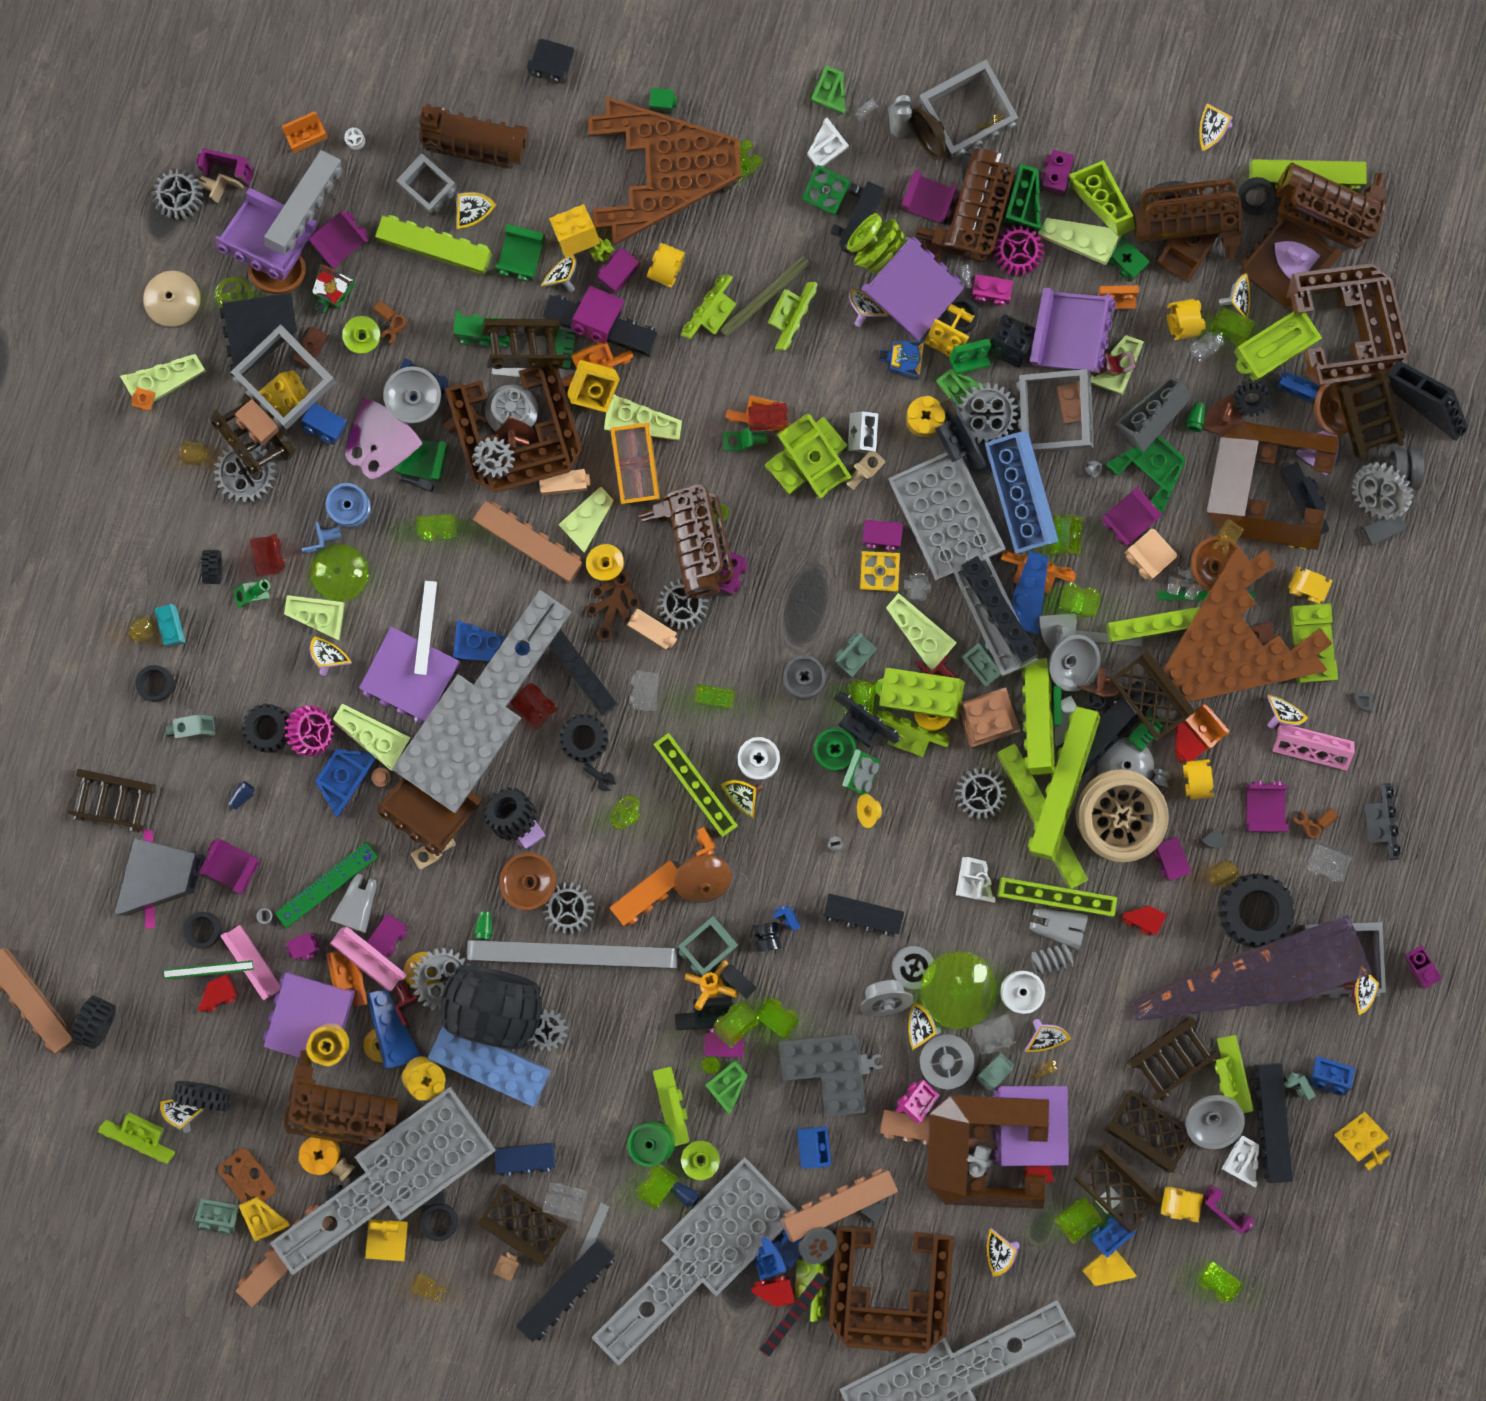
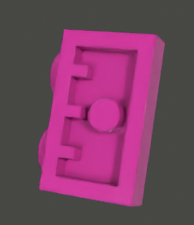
M976 274L971 298H975V301L981 303L991 301L998 306L1009 305L1013 281Z
M924 1079L917 1083L913 1082L907 1088L908 1093L897 1102L898 1107L895 1110L897 1113L904 1111L916 1124L924 1119L940 1096Z

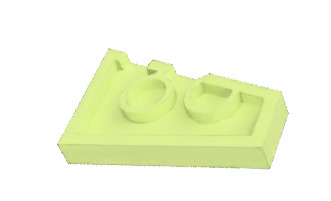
M1125 335L1110 355L1114 357L1132 351L1136 363L1144 341ZM1128 357L1122 358L1120 362L1121 367L1127 368L1130 365ZM1133 370L1118 376L1110 372L1096 377L1092 375L1091 384L1123 395Z
M599 487L559 524L563 531L584 553L614 500L602 487Z
M287 595L285 615L340 641L344 602Z

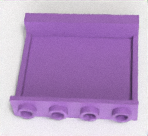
M249 188L246 192L245 202L221 237H215V244L221 253L229 254L237 261L245 262L255 270L267 273L273 279L284 281L308 245V238L316 232L317 221L312 219L306 223L305 230L301 236L296 238L292 251H288L283 256L265 246L264 236L281 212L284 204Z
M905 236L906 242L875 279L869 285L865 283L861 290L911 336L920 341L931 328L935 318L938 319L964 287L959 284L961 280L956 275H950L947 272L948 268L943 263H937L934 260L935 256L926 249L924 251L920 247L922 245L920 241L915 237L911 239Z
M1043 288L1030 362L1037 367L1066 370L1088 369L1090 372L1100 373L1101 367H1104L1105 356L1103 355L1104 350L1108 347V330L1112 326L1111 312L1115 310V300L1110 294H1106L1105 297L1054 292L1051 288Z
M390 627L359 688L364 690L363 695L371 699L375 696L381 699L379 703L387 707L393 705L397 707V712L405 716L409 713L415 716L413 720L423 725L441 699L461 662L430 646L426 675L415 674L418 640Z
M290 970L282 974L279 982L281 990L280 993L277 992L274 999L276 1007L274 1011H271L268 1022L271 1024L269 1030L266 1029L263 1036V1041H265L264 1047L300 1058L301 1050H306L309 1036L321 1025L338 1024L341 1028L345 1029L356 990L338 988L293 974ZM326 1042L324 1044L325 1047H331V1043Z
M996 1086L992 1097L1049 1099L1048 1142L1028 1141V1126L995 1125V1130L993 1131V1140L995 1142L993 1160L995 1165H1069L1067 1086Z

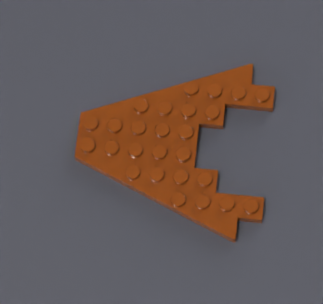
M606 97V115L588 116L590 137L626 133L628 152L645 150L647 185L629 187V205L593 209L595 229L612 228L614 245L625 241L742 178L740 140L738 138L610 97Z
M1240 546L1235 548L1163 667V671L1188 702L1321 673L1327 670L1317 656L1332 645V642L1322 628H1319L1289 650L1279 635L1262 645L1241 616L1256 604L1246 590V587L1277 566L1266 550H1263L1249 560Z

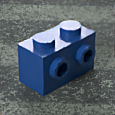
M314 403L303 417L301 428L309 435L314 434L320 437V440L326 444L336 445L346 428L347 420Z
M827 1126L797 1129L801 1168L831 1166Z

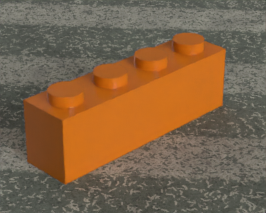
M669 860L609 908L623 926L628 924L630 927L638 920L637 916L643 912L645 915L654 908L652 906L657 900L662 902L669 896L667 892L672 888L676 891L674 877L678 869Z

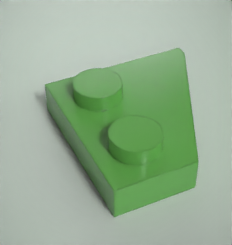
M826 65L811 101L845 115L843 72Z
M953 369L948 370L936 380L942 391L949 399L953 398L956 404H963L964 401L960 397L966 398L965 391L967 390L971 393V386L973 385L978 389L979 382L972 380L968 376L956 374Z
M736 1060L706 1084V1087L728 1114L732 1112L748 1076Z

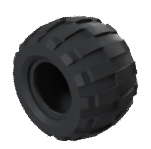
M475 965L459 966L455 969L454 974L450 976L444 988L441 999L440 1015L443 1018L441 1024L449 1033L466 1040L499 1048L520 1049L528 1044V1040L533 1037L538 1027L542 1013L541 989L534 981L505 971Z

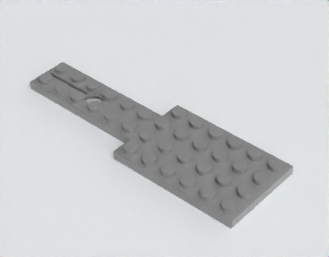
M946 452L888 478V482L935 581L937 582L954 574L1001 676L1003 677L1036 662L1037 658L1020 667L995 625L989 622L987 612L960 570L962 564L978 555L1016 616L989 559L1005 551L1006 548L963 458L952 462Z
M539 590L475 684H472L459 674L455 677L392 770L456 813L522 719L508 709L507 705L572 612ZM526 641L529 643L530 651L527 655L520 656L516 653L515 647L518 642Z
M449 1087L356 1155V1160L366 1173L270 1244L290 1273L294 1275L388 1205L399 1221H401L495 1152L496 1149L452 1087ZM333 1216L336 1218L338 1224L334 1231L324 1229L323 1220L325 1217Z
M744 1157L662 1238V1241L674 1255L591 1338L619 1366L701 1283L717 1296L758 1255V1248L762 1247L760 1239L767 1237L772 1241L784 1229L780 1219L785 1217L784 1214L795 1208ZM643 1302H651L654 1305L655 1312L652 1316L645 1317L640 1313L639 1308Z
M1058 1300L954 1353H952L944 1337L926 1354L910 1353L839 1390L845 1401H976L971 1390L1075 1338L1076 1334ZM1016 1338L1022 1342V1348L1019 1352L1012 1353L1007 1349L1010 1339Z

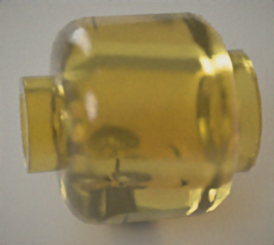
M186 440L183 445H180L179 460H182L185 465L200 466L203 460H207V448H204L203 443L200 441Z
M138 615L127 626V635L137 644L146 643L156 632L155 621L148 615L146 617Z
M1221 860L1210 868L1211 875L1209 879L1214 886L1218 885L1221 888H1226L1237 879L1239 872L1232 861Z

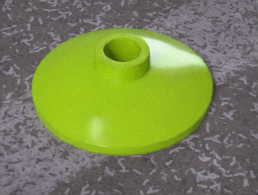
M357 316L349 320L344 326L342 333L346 347L357 354H365L374 350L381 336L377 323L365 316ZM362 333L366 334V337L363 340L359 339V336Z
M692 1142L682 1153V1168L693 1179H708L719 1168V1153L709 1142ZM699 1156L704 1157L703 1163L697 1162Z

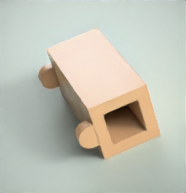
M585 469L571 470L567 474L539 481L541 494L543 496L587 491V486L590 485V475L586 474Z
M639 609L635 610L626 626L664 650L668 647L672 648L677 640L675 638L676 632Z

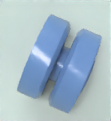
M342 483L333 487L328 493L326 510L329 516L340 526L356 528L364 524L369 518L371 502L367 494L357 485ZM347 503L351 504L349 508L346 506Z

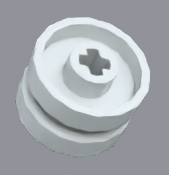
M763 737L751 738L740 747L738 753V766L746 777L756 781L766 780L773 776L780 763L779 751L776 745ZM757 756L762 757L761 763L756 762L755 758Z
M1022 970L1012 972L1006 976L1001 984V1000L1013 1012L1022 1014L1032 1013L1044 1001V984L1032 972ZM1021 989H1026L1025 996L1020 995Z

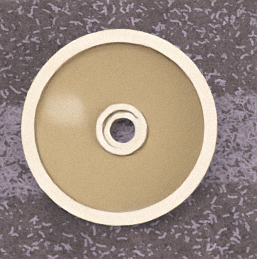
M166 271L156 275L148 283L144 291L143 302L147 314L156 323L165 327H179L195 317L200 307L201 296L197 284L188 275L179 271ZM172 293V297L167 299V294Z

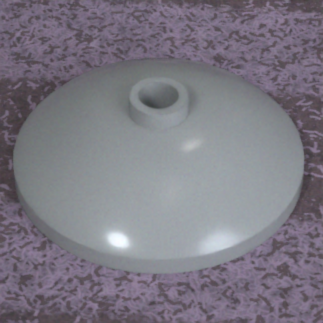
M405 367L392 374L386 382L383 393L384 403L389 413L397 420L409 424L421 423L429 419L437 411L441 402V389L438 381L429 371L420 367ZM416 395L417 399L412 401L411 396Z
M1074 634L1061 639L1053 648L1048 661V670L1052 681L1056 686H1061V689L1066 691L1081 690L1077 686L1089 685L1095 679L1100 667V653L1094 641L1084 635Z
M1121 737L1096 763L1097 775L1110 770L1124 769L1137 772L1151 780L1154 772V761L1149 749L1145 747L1140 752L1126 740L1128 737ZM1125 762L1130 763L1129 769L1124 767ZM1121 790L1118 794L1127 795V791Z
M1220 1095L1208 1096L1199 1100L1191 1107L1186 1117V1129L1189 1137L1194 1143L1207 1149H1220L1235 1142L1241 1135L1245 1123L1244 1114L1240 1106L1231 1098Z

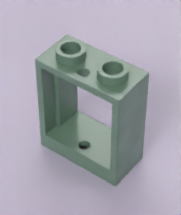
M712 916L678 946L680 948L678 953L684 960L689 959L693 963L690 967L697 975L700 973L705 975L734 950L738 944L716 918ZM711 925L729 947L708 966L703 968L685 946Z

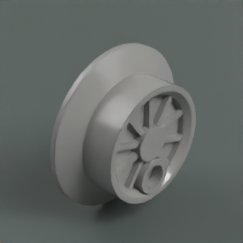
M505 385L496 389L489 396L485 406V416L488 424L494 431L500 428L508 416L533 427L538 417V404L529 390H523V387L518 385Z
M895 980L880 981L866 988V999L861 1003L860 1010L869 1016L892 1015L909 1008L913 1004L914 998L910 993L904 992L901 982Z
M949 1034L939 1035L931 1039L924 1046L920 1055V1068L926 1080L935 1087L954 1089L963 1085L970 1078L974 1069V1055L970 1046L963 1039Z

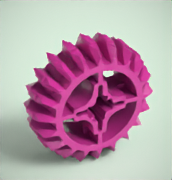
M1013 225L1011 232L1008 228H1005V234L999 233L998 237L1000 239H996L995 244L998 246H994L993 251L997 253L993 255V258H1000L996 261V265L1003 264L1001 270L1004 271L1007 268L1008 275L1015 271L1014 276H1018L1019 271H1021L1022 276H1025L1026 270L1032 273V267L1037 269L1039 266L1037 262L1041 263L1043 260L1040 256L1044 255V251L1041 250L1044 244L1038 243L1041 240L1040 236L1034 237L1036 231L1029 233V227L1024 231L1022 230V225L1019 226L1018 230ZM1015 237L1024 238L1021 242H1016L1013 239L1010 240ZM1029 243L1033 248V258L1029 256L1030 253L1026 250ZM1004 244L1008 246L1011 252L1008 259L1003 251ZM1023 246L1021 254L1019 252V254L1016 253L1014 255L1016 248L1018 249ZM1015 260H1022L1023 262L1026 261L1027 263L1014 264L1013 262Z
M303 705L301 708H296L295 712L289 714L291 719L286 720L289 725L284 729L288 730V734L285 737H289L287 744L292 745L291 750L297 751L298 755L315 757L330 748L328 743L333 742L330 736H333L335 733L331 732V728L334 725L329 723L332 718H326L328 712H322V708L314 705ZM308 716L312 717L316 721V723H314L312 719H309ZM303 739H305V740L307 741V743L309 742L311 746L307 745V744L303 741Z

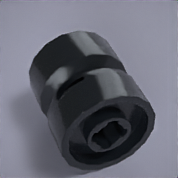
M778 922L753 925L754 934L758 937L756 941L757 952L782 948L780 937H777L779 933Z

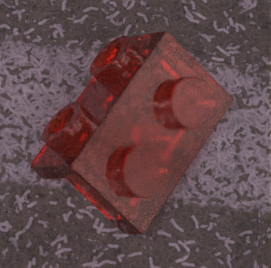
M774 402L772 405L755 404L752 407H748L750 431L788 427L789 409L786 403Z
M277 534L249 540L257 577L277 575L284 571L285 561L281 557V541L279 538L277 539Z
M533 683L525 686L510 702L536 729H539L558 710L553 701L548 699L541 692V689Z

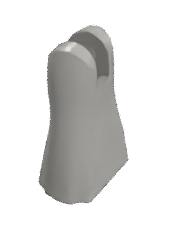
M908 95L898 96L895 102L888 108L891 135H894L896 138L907 137L912 132L910 120L912 110L910 109L911 100Z
M358 873L351 881L331 921L366 933L377 882L375 879L370 878L366 889H360L364 875Z
M1044 908L1034 909L1032 915L1045 918V923L1043 926L1039 923L1030 922L1029 929L1079 951L1088 914Z

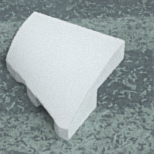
M970 857L962 858L956 890L957 896L995 903L996 899L993 897L990 887L992 884L991 879L987 875L986 861Z

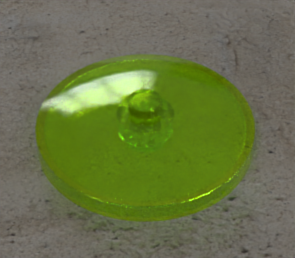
M952 951L939 956L926 969L921 981L920 994L922 1004L933 1020L948 1028L964 1029L976 1025L988 1015L996 999L997 985L992 969L982 958L966 951Z

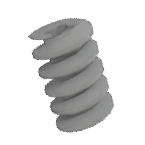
M1062 944L1061 950L1058 946H1055L1054 952L1051 948H1047L1046 954L1041 949L1039 950V956L1035 951L1032 952L1031 961L1036 976L1037 970H1040L1043 975L1045 968L1051 973L1052 966L1059 971L1060 964L1067 969L1068 962L1074 967L1070 949L1066 944Z

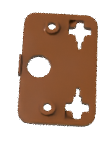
M241 1148L218 1167L219 1173L241 1203L248 1201L247 1195L258 1197L265 1202L276 1193V1186L266 1174V1170L261 1163L257 1162L247 1148ZM225 1164L227 1166L231 1165L233 1167V1169L231 1170L232 1175H230L229 1173L225 1174L223 1172L225 1170ZM252 1168H257L260 1171L259 1178L253 1179L250 1176Z

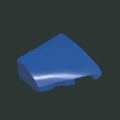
M767 1237L761 1238L762 1247L758 1248V1256H756L755 1263L760 1280L785 1272L786 1268L773 1243Z

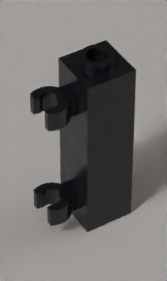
M869 181L864 189L852 183L849 193L860 197L846 229L836 224H833L830 234L841 238L839 247L848 254H857V252H850L847 249V243L857 227L870 215L876 213L885 192V188Z

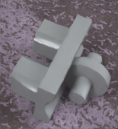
M980 1145L977 1146L975 1153L968 1156L967 1161L971 1162L968 1169L973 1177H981L986 1172V1167L992 1165L993 1160L990 1159L992 1148Z

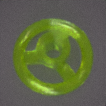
M236 276L223 279L218 284L215 292L218 306L223 307L222 300L228 299L230 302L241 300L242 292L240 289L242 285L248 292V299H253L254 293L251 285L245 279ZM237 282L235 288L230 289L226 294H221L226 284ZM232 292L238 293L237 299L231 298Z
M627 795L617 802L610 817V822L614 829H624L638 820L639 800L636 796ZM627 801H633L630 805L621 807ZM618 812H620L621 816L619 824H617L616 822V816Z

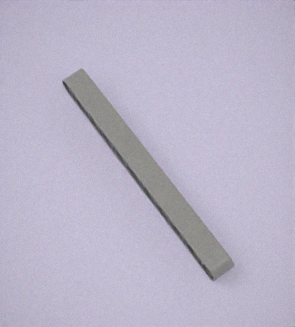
M467 940V960L677 968L678 948Z

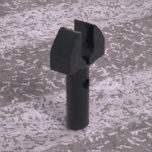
M405 474L401 476L402 482L417 486L425 491L433 493L435 485L426 480H419Z
M589 763L583 766L586 772L598 780L599 785L597 787L601 791H611V789L604 785L603 779L610 780L616 785L615 778L610 772L601 774Z

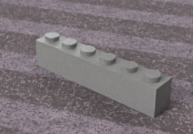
M320 150L265 234L264 243L266 247L283 256L288 251H292L296 238L303 234L306 223L313 219L315 209L322 205L326 192L329 193L331 191L335 178L338 179L342 173L340 159Z

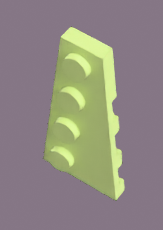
M1046 218L1041 230L1038 232V236L1104 265L1109 261L1122 235L1117 236L1107 227Z
M193 354L173 360L170 363L159 364L153 368L136 371V373L125 374L120 377L131 396H133L138 387L155 392L156 395L153 401L155 402L205 373L206 370L197 355Z
M614 394L606 412L604 431L611 432L610 428L649 422L652 437L680 441L682 421Z
M899 593L886 607L889 614L931 672L956 645V641Z
M344 704L340 706L333 718V723L391 771H393L392 768L410 742V737Z

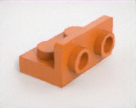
M1138 285L1099 287L1097 291L1098 296L1106 297V294H1110L1115 300V310L1136 308V296L1139 293Z
M703 827L697 830L698 835H696L699 844L705 846V848L697 852L696 855L714 854L713 850L716 849V846L707 828Z

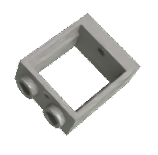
M422 153L396 180L398 186L431 215L434 212H439L444 205V201L447 198L451 199L457 189L455 182ZM426 166L447 184L430 203L426 202L409 186Z

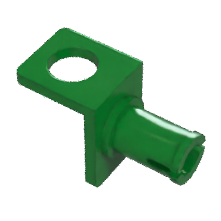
M751 427L743 431L723 432L725 451H745L752 444L766 445L768 442L767 433H752ZM730 436L737 438L738 443L736 446L729 445L728 438Z
M264 579L241 584L235 588L233 595L237 607L241 608L249 602L268 599L270 597L268 593L270 583ZM239 592L242 593V601L239 598Z

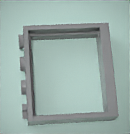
M987 60L919 95V101L923 108L940 121L930 103L986 73L1005 107L1009 117L953 146L944 129L945 148L951 159L959 156L962 157L967 153V150L971 148L976 149L982 146L983 142L987 139L993 140L1000 135V132L1004 130L1010 131L1013 127L1017 126L1018 116Z
M279 325L231 371L235 376L232 380L239 387L244 386L247 389L245 393L253 401L257 399L261 403L259 407L266 414L270 412L274 416L272 420L279 428L283 425L286 429L336 383L335 379L282 325ZM281 337L323 379L284 418L242 376Z
M1088 369L1019 375L1017 391L1020 392V399L1017 402L1018 410L1021 411V418L1018 419V427L1021 432L1028 431V434L1027 382L1080 377L1082 440L1032 444L1034 453L1094 448L1091 372Z
M1383 923L1301 925L1303 971L1307 970L1305 959L1308 968L1311 969L1309 932L1373 930L1375 980L1379 983L1375 996H1380V993H1386ZM1311 970L1303 973L1304 987L1308 986L1304 988V994L1310 995V998H1322V994H1329V998H1341V994H1349V997L1352 996L1353 990H1345L1344 987L1314 988L1313 990Z

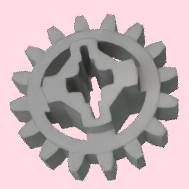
M488 437L485 439V443L480 441L479 447H475L474 451L476 453L473 454L472 458L477 460L473 465L479 466L477 472L483 471V477L489 474L490 479H493L495 475L500 479L502 473L506 476L509 473L508 470L513 468L511 463L515 461V458L511 457L514 451L508 450L510 444L504 445V439L497 442V437H494L492 441ZM484 449H486V455L482 457V452ZM505 459V465H504V467H501V466H502V462H501V461H503V460Z
M544 1009L540 1019L542 1018V1024L540 1027H537L533 1037L529 1039V1041H535L534 1047L539 1044L541 1051L544 1047L551 1051V1046L557 1049L558 1042L564 1044L562 1037L568 1036V1034L564 1033V1030L569 1028L563 1025L566 1019H560L561 1013L554 1015L555 1010L553 1009L550 1013H548L547 1009ZM550 1017L555 1019L559 1025H554L550 1021ZM546 1021L548 1027L552 1028V1031L549 1032V1036L546 1034V1032L542 1031V1029L546 1027ZM560 1032L559 1037L552 1042V1036ZM536 1035H541L544 1038V1042H541Z

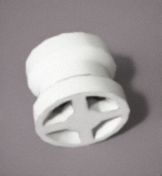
M350 128L346 131L344 139L350 149L359 150L364 147L365 138L359 129Z

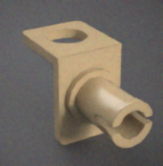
M219 174L216 181L206 176H201L200 179L204 181L199 180L198 185L211 191L209 197L216 203H219L227 183L241 189L244 188L239 181Z
M877 452L868 453L859 463L854 465L856 471L851 475L850 479L845 481L846 484L854 490L864 478H872L885 464V460ZM870 457H875L878 460V465L874 468L870 467L867 463Z
M454 839L451 840L443 852L456 845ZM424 846L411 853L413 860L420 870L443 856L442 853L439 856L430 854ZM420 852L428 854L429 859L427 862L419 861L418 854Z

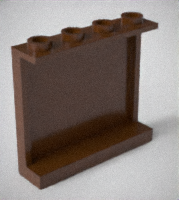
M1280 215L1275 221L1277 223L1275 228L1270 227L1263 235L1266 239L1262 243L1258 241L1253 247V255L1250 258L1246 256L1240 263L1242 268L1239 273L1242 275L1247 273L1249 281L1292 313L1291 298H1286L1291 279L1286 276L1278 264L1274 243L1283 241L1297 242L1314 250L1320 257L1309 271L1330 269L1342 254V251L1339 248L1332 249L1307 228L1289 221Z
M403 777L384 801L378 804L376 811L381 818L391 821L396 829L407 833L411 840L422 844L430 854L439 856L478 809L482 799L473 792H470L458 811L454 813Z

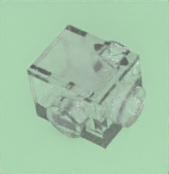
M913 572V575H909L908 579H905L904 591H907L906 600L926 601L927 593H931L932 582H928L929 577L924 576L925 573Z

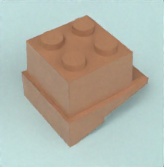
M1006 688L961 702L959 717L970 748L1020 732Z

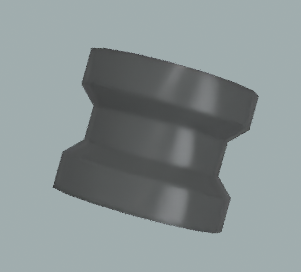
M1155 769V777L1151 782L1155 786L1169 789V781L1173 774L1161 769Z

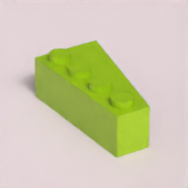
M1104 160L1069 174L1073 191L1117 236L1135 229L1133 214Z

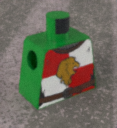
M321 264L312 290L314 297L319 299L315 309L325 314L329 305L339 308L355 288L356 283L354 280Z

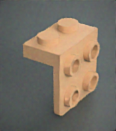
M1150 529L1125 552L1126 559L1132 565L1135 564L1141 576L1149 581L1177 557V553L1155 529Z

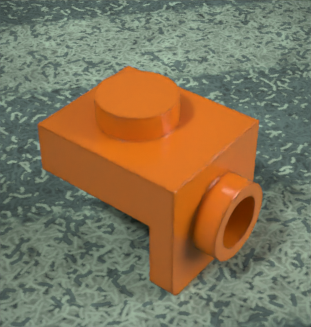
M137 387L136 392L132 396V406L139 411L144 412V409L150 411L156 395L155 392Z

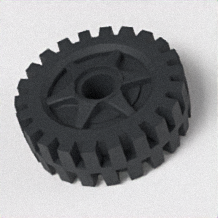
M176 1081L172 1100L177 1103L199 1109H210L212 1111H228L232 1099V1091L193 1081Z

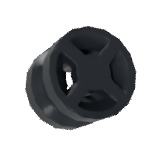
M1089 693L1086 697V704L1092 710L1101 709L1107 701L1106 697L1094 693Z

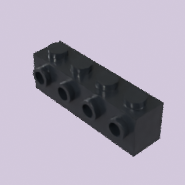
M829 893L823 916L827 917L826 921L838 923V920L846 922V926L856 928L857 925L865 926L864 930L875 933L876 929L883 931V935L894 937L895 934L899 935L904 912Z

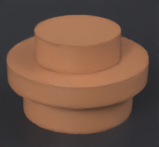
M377 768L373 771L371 779L376 786L384 787L390 782L391 774L385 768Z

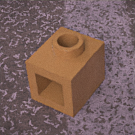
M510 1252L502 1253L493 1274L511 1281L521 1260L517 1259L518 1256Z

